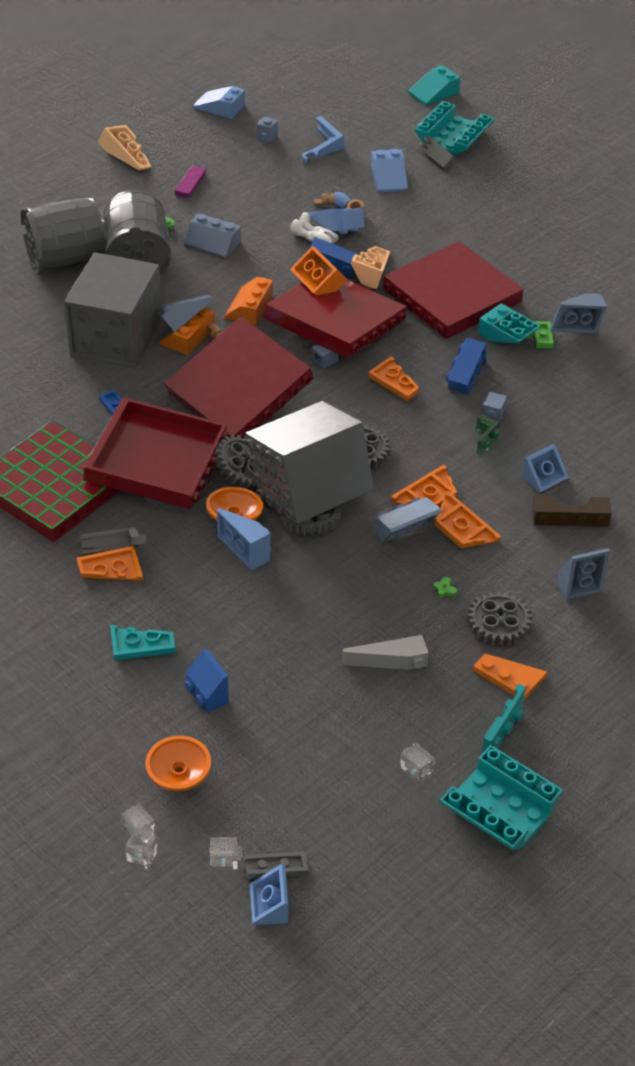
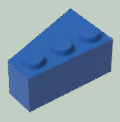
M314 237L310 248L314 246L346 278H352L354 269L351 261L357 253Z
M467 337L464 344L461 343L459 355L453 360L452 371H449L446 376L448 389L469 394L476 382V375H480L482 371L479 368L482 364L486 365L487 363L486 343Z

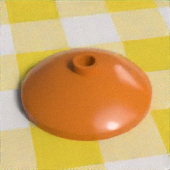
M225 487L212 492L208 496L206 509L215 520H217V510L223 509L255 521L263 512V502L256 493L248 489Z
M171 736L160 740L149 750L145 762L146 772L150 780L157 786L170 791H184L196 787L206 779L211 769V756L206 746L197 739L188 736Z

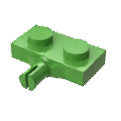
M534 321L541 328L527 338L535 340L536 348H553V335L550 332L551 322Z

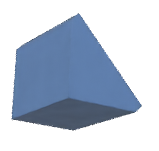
M555 444L524 459L522 478L538 492H542L569 478Z
M280 864L250 883L252 924L288 923V895L284 864Z

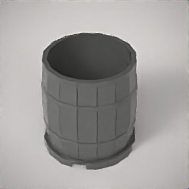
M141 190L125 191L110 199L104 211L105 254L159 264L160 275L165 273L171 262V248L169 245L167 221L161 202L154 195Z
M93 198L70 199L44 204L33 209L28 207L21 209V226L24 225L26 229L23 239L32 268L38 269L35 271L37 274L43 273L44 270L59 269L86 263L94 252L106 253L104 229Z

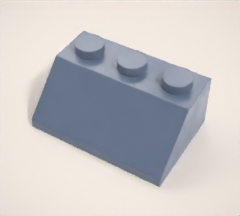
M198 213L190 222L184 246L226 259L241 243V226Z
M417 497L406 506L400 504L394 507L391 512L382 511L378 513L372 523L383 543L432 523L442 511L429 498L420 499V497Z

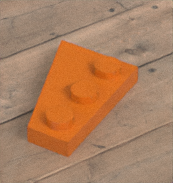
M392 356L368 372V378L406 401H409L419 393V387L409 375L403 373L402 367L400 365L397 366Z
M134 546L77 558L81 578L143 581Z
M484 654L473 665L475 673L515 696V688L518 683L525 686L524 701L547 677V671Z

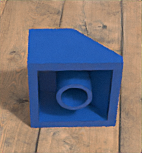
M205 649L186 671V682L184 684L187 691L195 696L198 706L203 707L209 713L229 703L228 675L210 652Z

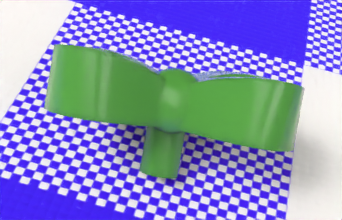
M444 577L441 582L434 583V590H438L439 598H444L445 596L455 597L457 595V589L450 586L451 579L449 577Z

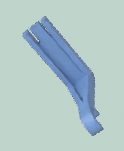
M322 116L316 117V121L319 122L317 131L327 141L303 153L302 158L305 164H308V158L310 157L318 159V156L344 149V136Z

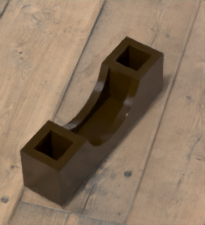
M534 496L533 525L609 527L612 514L609 497H590L586 504L579 507L564 506L557 502L553 496Z

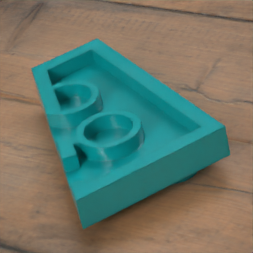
M110 625L114 660L176 653L173 632L150 629L145 632L137 631L134 627L121 629L117 628V625Z
M518 683L515 688L514 699H508L501 717L498 716L484 737L483 752L490 745L498 749L504 735H509L512 731L515 721L521 720L524 714L525 686Z

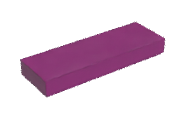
M191 166L175 189V195L189 198L205 176L206 168Z

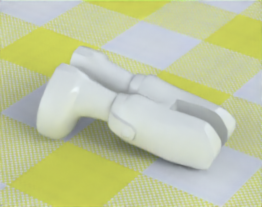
M306 212L301 215L299 220L295 219L290 226L291 234L307 238L310 242H313L314 237L332 244L339 239L338 235L331 230L311 225L310 215Z

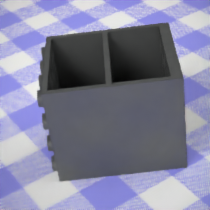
M93 253L64 300L70 356L136 368L162 320L158 315L159 309L162 307L159 264Z
M324 401L246 432V446L251 456L249 461L254 470L253 479L257 484V495L263 502L297 524L374 490L362 422Z

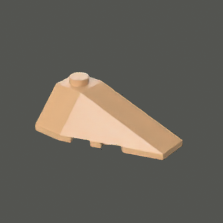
M126 125L104 128L98 143L106 152L139 171L151 168L146 155L140 150V144H137L135 141V134Z
M374 246L367 249L366 253L360 252V255L356 254L353 256L351 265L359 281L366 288L377 289L390 251Z

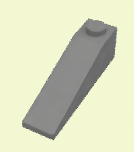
M422 635L344 648L342 663L349 666L404 670L419 669L428 666L429 653Z

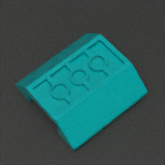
M442 101L414 131L423 143L425 142L424 138L430 136L449 153L456 156L468 149L495 121V118L481 114L475 121L467 120L460 116H455L456 105Z
M490 745L478 758L477 769L458 789L452 786L439 802L510 849L516 850L524 848L549 819L563 793V789Z

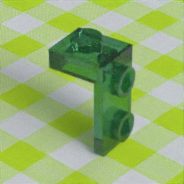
M483 414L477 417L476 431L483 434L478 440V454L487 450L491 442L496 440L500 434V422Z

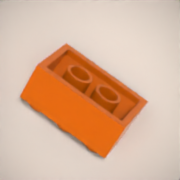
M314 246L290 269L314 295L336 292L348 280Z
M256 277L242 286L225 314V319L236 321L242 316L252 325H257L265 311L266 304L273 297V280Z
M203 308L175 332L171 330L159 344L189 355L211 333L212 329L208 325L215 323V311Z

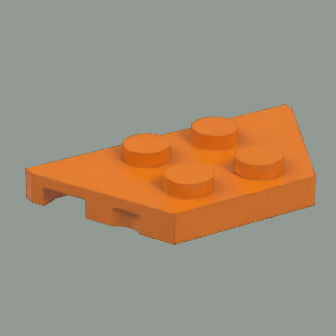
M442 465L392 495L391 502L406 506L417 497H420V499L427 497L440 508L446 492L449 491L456 497L457 491L452 484L451 477L447 474V467Z
M449 491L446 492L440 507L442 512L434 523L439 530L461 549L500 541L501 536L453 494Z

